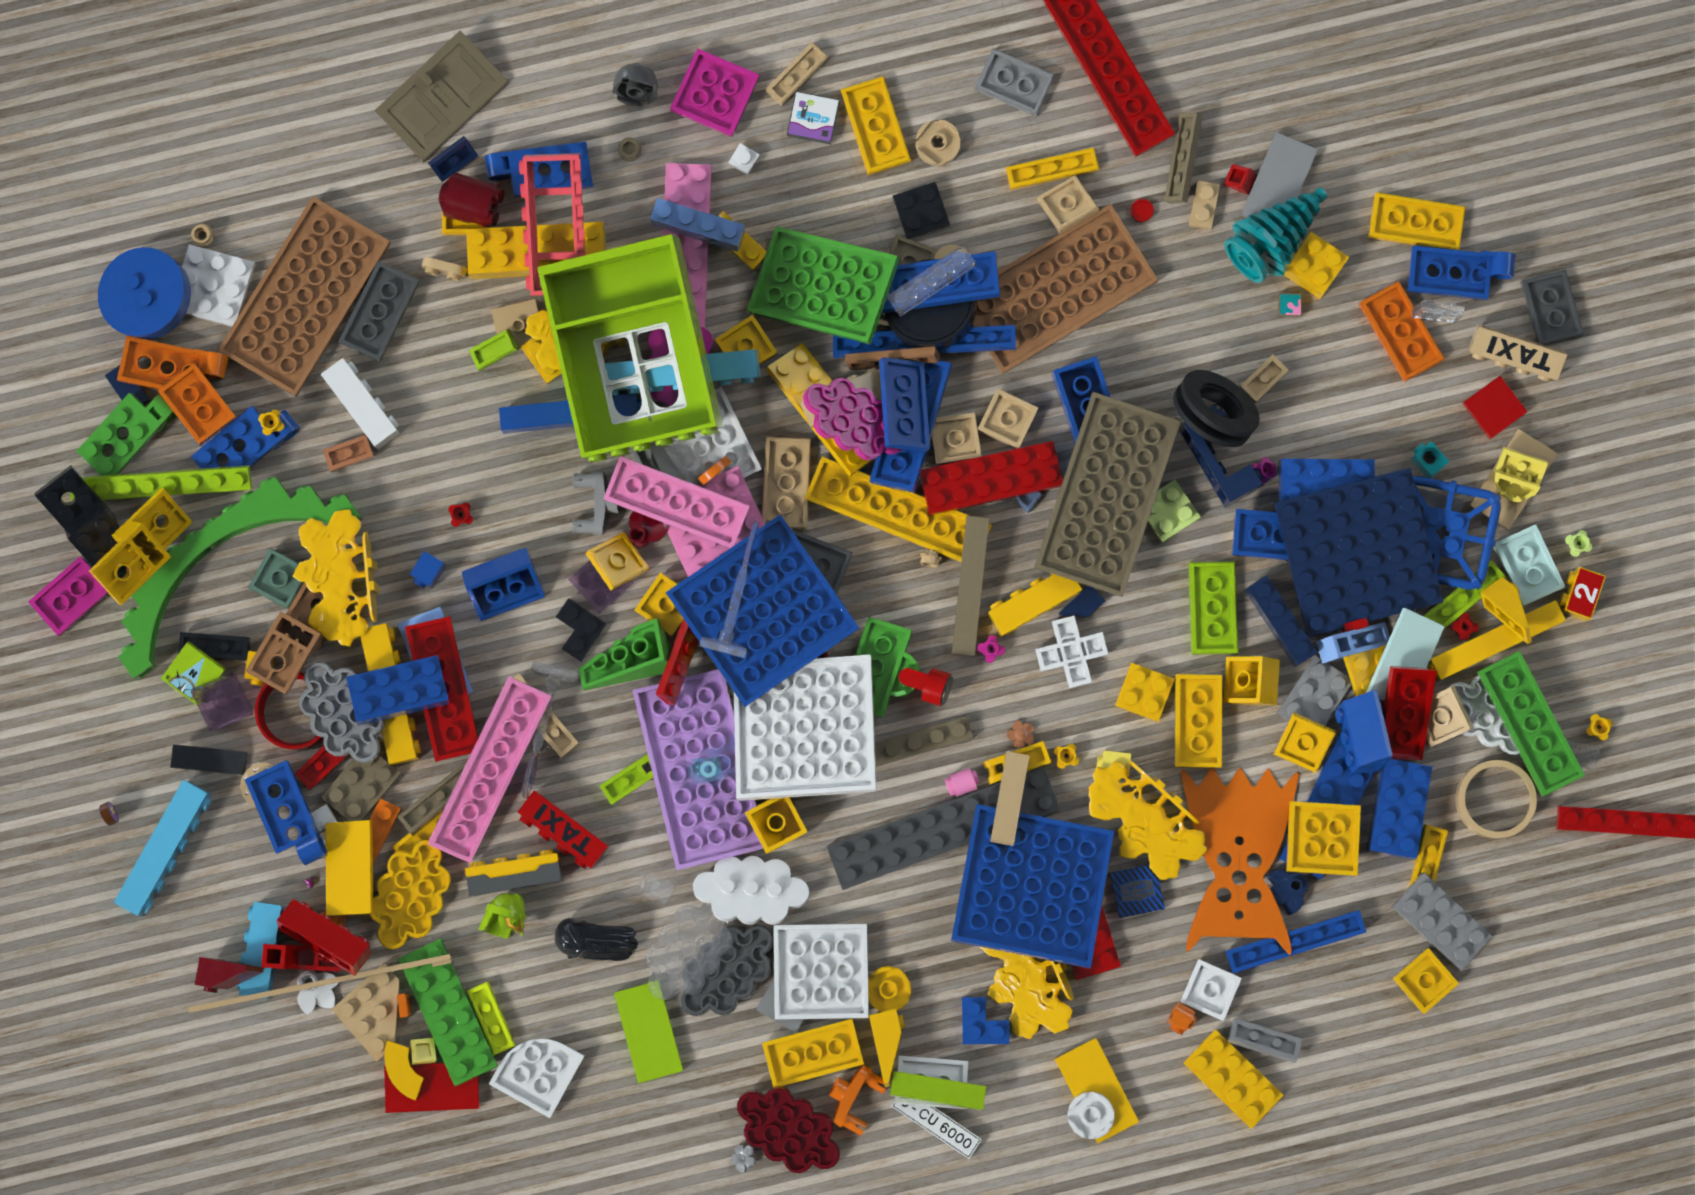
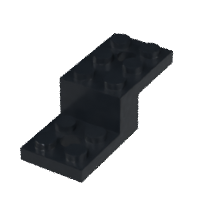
M72 465L34 493L35 497L65 529L67 539L92 567L118 543L111 536L120 528L115 514ZM66 492H71L74 494V499L71 502H64L61 499L62 495ZM121 566L117 570L119 578H123L127 573L125 566Z

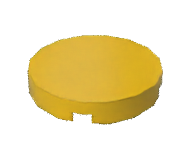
M891 966L880 967L869 976L868 1001L878 1011L885 1012L894 1009L898 1011L909 1001L912 992L911 983L907 975L899 968Z

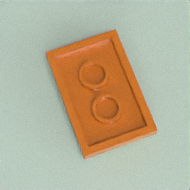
M195 363L158 390L200 446L237 419Z

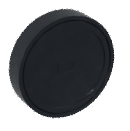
M927 259V260H921V261H917V262L937 260V259ZM975 300L885 313V317L895 337L910 348L935 346L938 351L956 344L968 333L975 320L977 302Z

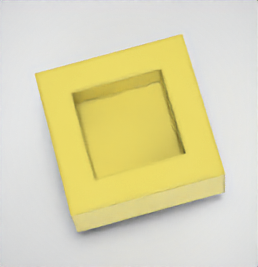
M433 1038L410 1040L412 1065L436 1062Z

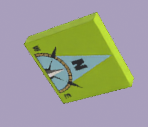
M188 641L161 679L199 706L226 668Z

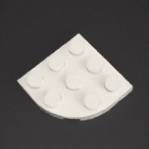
M529 1040L519 1044L507 1053L489 1085L551 1118L585 1055L555 1040Z

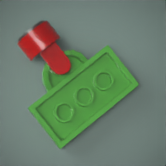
M868 617L855 656L871 655L874 716L884 719L891 697H905L916 689L922 691V701L940 707L945 705L953 684L952 674L935 668H931L928 674L921 672L917 661L906 653L913 631Z

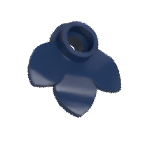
M1285 870L1271 872L1267 877L1273 884L1270 890L1277 905L1284 904L1288 915L1296 913L1304 903L1303 894L1308 889L1307 878L1297 872L1292 874ZM1299 881L1301 884L1300 888H1294L1292 882Z

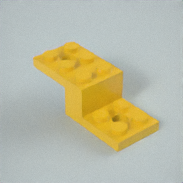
M160 488L111 535L118 543L89 572L119 605H123L171 558L165 549L193 522L166 490ZM159 515L165 517V523L162 527L156 525V519ZM121 566H125L127 569V573L123 578H119L117 575V570Z

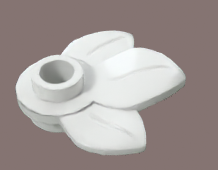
M305 971L298 977L297 985L305 984L307 978H312L313 982L335 978V976L329 972L317 974L314 971ZM338 983L301 990L297 1001L302 1011L309 1015L316 1005L323 1008H333L335 1006V995L332 988L337 986Z

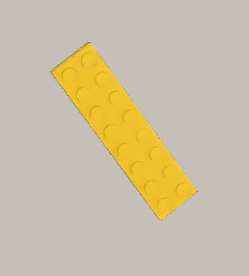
M821 457L804 499L928 550H934L958 562L962 561L967 514L954 510L929 516L925 497L907 491L871 484L869 481L871 476L860 471L849 477L839 463ZM989 524L988 534H989V532H990V529H991V527H992V524Z

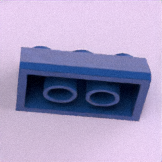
M526 547L462 571L466 590L480 621L545 597Z
M1373 690L1343 701L1336 709L1335 718L1337 723L1340 724V738L1342 744L1345 745L1347 753L1346 764L1350 767L1351 774L1377 772L1393 757L1378 692Z

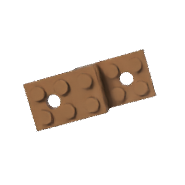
M303 583L287 613L285 614L280 611L245 672L286 695L289 693L309 656L316 657L326 640L320 632L315 631L308 625L312 603L317 599H323L321 592L313 593L306 587V583ZM282 657L284 660L283 667L275 670L272 667L273 659Z

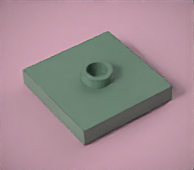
M270 548L248 588L289 609L304 583L293 577L299 563Z

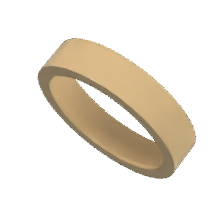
M1490 760L1473 766L1463 775L1457 786L1455 802L1459 817L1472 832L1485 838L1499 839L1519 833L1530 823L1536 810L1537 795L1531 778L1519 766L1508 761ZM1489 767L1508 768L1517 773L1527 785L1530 795L1529 809L1525 818L1516 827L1501 832L1490 831L1479 826L1469 815L1465 804L1466 789L1470 780L1483 769Z

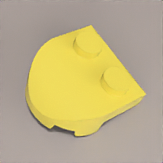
M1503 447L1494 471V481L1498 491L1505 499L1513 502H1522L1531 496H1535L1540 489V483L1548 461Z

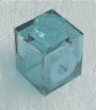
M720 756L692 759V765H688L689 779H693L694 784L722 781Z

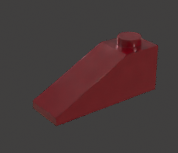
M199 957L195 985L203 986V991L217 993L218 989L228 990L263 973L264 968L226 960Z

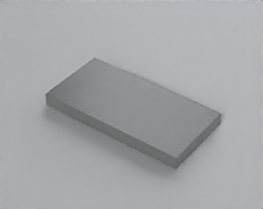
M1276 132L1241 216L1248 218V215L1259 213L1262 211L1261 209L1272 208L1278 203L1286 204V201L1292 197L1298 198L1318 149Z

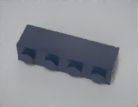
M1267 575L1244 590L1294 667H1297L1318 653Z

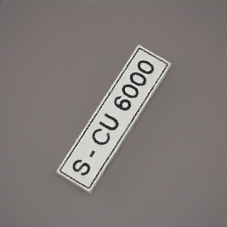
M895 1100L891 1107L968 1159L982 1140L935 1107L895 1104Z

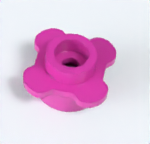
M1267 457L1261 458L1259 463L1252 465L1253 469L1257 468L1263 478L1261 480L1262 484L1266 483L1267 479L1274 478L1276 475V467Z
M994 635L989 636L986 642L980 643L977 647L988 663L994 662L998 655L1005 653L1004 646H1000L997 642V637Z

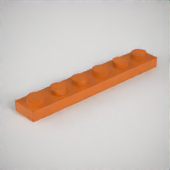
M381 798L369 819L372 821L373 866L402 808ZM349 915L330 916L329 918L336 925H344Z

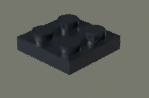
M936 182L892 196L907 239L950 226Z

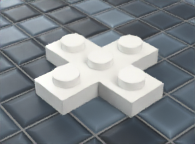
M1075 616L1052 621L1057 644L1035 649L1040 671L1044 672L1063 667L1069 689L1092 683L1086 661L1108 655L1103 632L1080 638Z

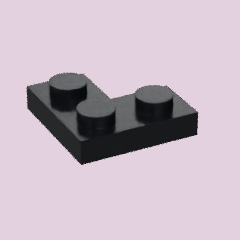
M569 598L556 615L557 619L574 629L562 650L582 662L607 624Z

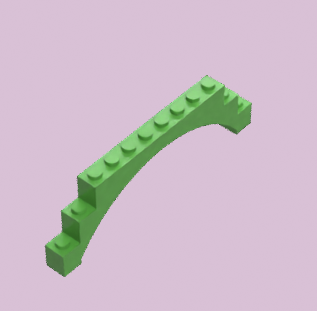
M268 477L259 484L260 487L257 490L245 493L240 498L241 501L236 505L231 504L222 510L223 514L218 518L207 520L203 524L204 528L197 533L196 531L189 533L184 538L185 541L179 546L173 545L166 551L171 558L132 595L139 608L134 607L125 613V618L121 620L136 641V644L130 643L121 650L122 654L118 656L133 679L140 680L157 668V665L154 663L156 640L166 607L184 577L210 551L236 535L267 524L286 521H307L310 518L328 524L335 511L350 509L352 515L361 521L363 517L345 494L341 496L338 494L328 501L329 505L326 506L310 485L298 488L294 492L295 496L291 497L276 477L272 479Z

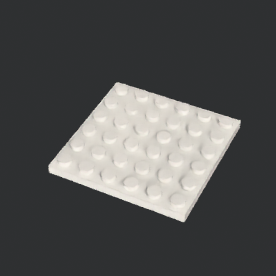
M871 655L816 658L746 707L743 706L734 693L736 799L738 801L877 792Z

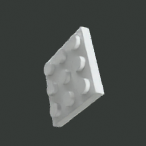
M189 244L182 266L187 273L191 287L190 303L185 315L232 327L242 311L256 263Z

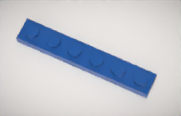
M1360 910L1288 931L1291 955L1274 938L1262 939L1227 950L1225 953L1231 972L1236 973L1366 933Z

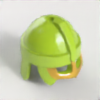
M510 893L496 896L487 904L486 912L478 930L505 939L510 938L513 930L523 936L527 915H525V905L522 896Z

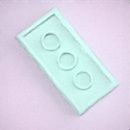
M1403 608L1366 693L1377 690L1379 699L1385 701L1390 666L1427 668L1445 626L1407 608Z

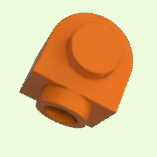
M1178 1002L1166 1022L1171 1025L1170 1029L1182 1035L1187 1028L1192 1029L1197 1017L1194 1016L1195 1010Z

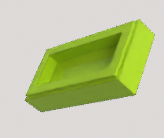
M506 329L469 349V352L477 370L482 371L519 349L511 331Z

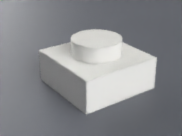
M740 143L729 160V165L749 175L760 154Z

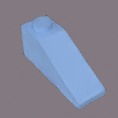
M1383 622L1368 626L1367 628L1329 636L1316 641L1322 664L1387 645L1390 636L1386 623Z

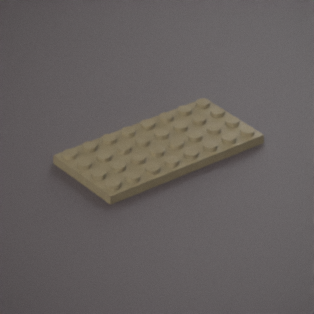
M1092 392L1034 568L1123 597L1181 421Z

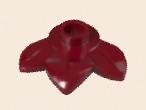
M633 511L628 522L631 528L629 539L634 546L641 548L649 542L660 541L667 534L668 526L661 524V521Z

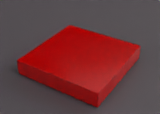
M1501 376L1494 379L1462 403L1489 440L1527 413V410Z

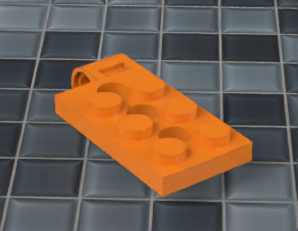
M126 336L117 381L159 390L194 363L205 377L224 380L229 357L216 352L199 349L192 350ZM147 357L151 359L152 363L148 369H141L138 366L141 358ZM165 362H171L174 365V370L170 374H165L161 371V366Z

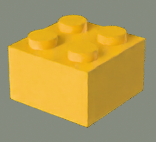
M1311 232L1288 265L1284 276L1320 300L1349 257Z

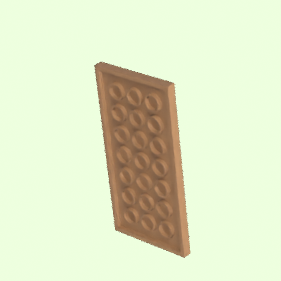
M312 196L217 351L227 355L230 359L297 397L367 284L377 262L381 261L391 242Z
M1109 204L1083 222L998 270L1001 297L976 300L977 310L972 327L1016 326V350L988 351L1003 375L1158 282V278L1113 206Z

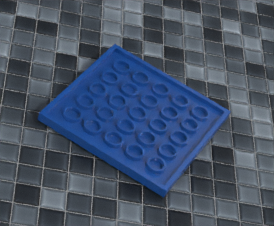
M781 514L757 530L749 563L748 559L755 532L666 592L744 707L760 698L859 629L852 616Z
M976 804L951 941L1090 968L1114 831L1019 813L1014 845H1004L990 842L996 808Z

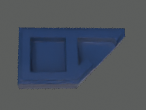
M1087 586L1058 614L1060 616L1089 617L1105 600L1093 587Z

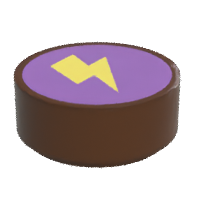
M109 801L100 805V814L107 825L111 826L119 822L116 809Z

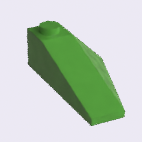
M656 618L635 626L625 638L616 640L613 643L614 646L604 653H599L580 667L579 673L582 689L585 691L662 674L672 651V646L660 621Z

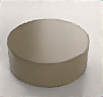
M628 137L619 143L618 152L623 160L635 161L641 154V146L636 139Z

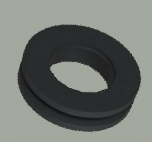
M1207 370L1191 371L1185 376L1173 394L1174 406L1182 420L1197 434L1217 445L1225 447L1242 446L1259 425V413L1251 398L1234 382L1217 373ZM1202 398L1219 405L1229 415L1230 419L1211 410Z

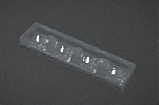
M962 245L886 297L901 317L974 268L976 262Z

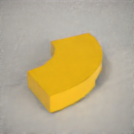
M387 1040L384 1060L388 1076L401 1093L416 1101L424 1077L417 1074L411 1066L409 1059L410 1048Z

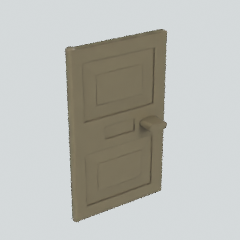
M460 30L374 111L420 158L419 160L424 163L505 87L509 80L491 64Z

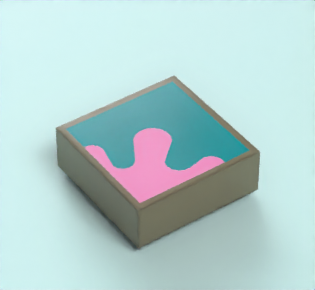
M1279 293L1278 317H1301L1302 293Z

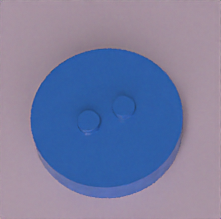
M149 247L134 248L117 256L105 269L98 287V304L107 323L125 336L145 340L160 338L176 328L184 318L191 298L189 278L180 263L166 253Z

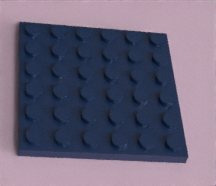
M1410 467L1273 502L1307 637L1344 628L1343 624L1367 618L1368 622L1399 614L1403 608L1415 610L1443 602Z

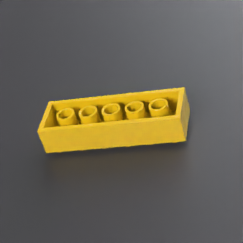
M585 222L586 255L606 250L604 223ZM573 223L537 225L538 252L575 251ZM527 226L466 229L468 275L474 280L530 276L529 267H525L524 254L528 253V244H524L523 230H527ZM568 259L539 260V267Z

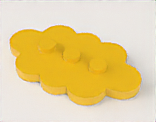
M429 839L418 842L413 848L412 853L402 850L392 854L388 860V872L380 876L377 881L378 895L373 898L374 914H370V916L380 924L377 934L378 940L385 948H400L404 945L408 936L420 938L427 935L432 928V916L439 913L443 907V897L441 894L449 888L451 875L447 868L440 865L442 851L428 845Z

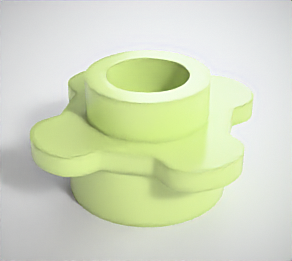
M1580 530L1576 535H1568L1565 538L1566 544H1569L1571 549L1570 554L1574 557L1579 556L1584 551L1589 552L1592 549L1587 533L1583 530Z

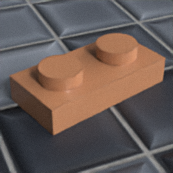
M366 435L323 450L331 473L374 458L369 439Z

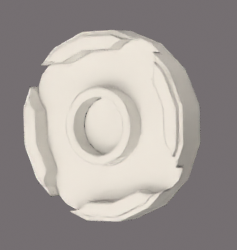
M1092 1091L1081 1093L1069 1105L1067 1113L1068 1122L1072 1130L1079 1136L1088 1139L1100 1138L1107 1134L1113 1126L1114 1109L1110 1101L1100 1093Z

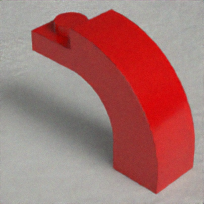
M263 944L261 968L343 972V968L306 946Z

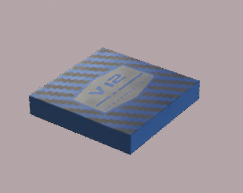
M1150 865L1109 873L1119 918L1165 909L1159 878L1149 868Z

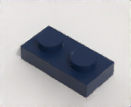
M463 136L430 160L428 164L441 182H443L476 158L478 154L466 137Z

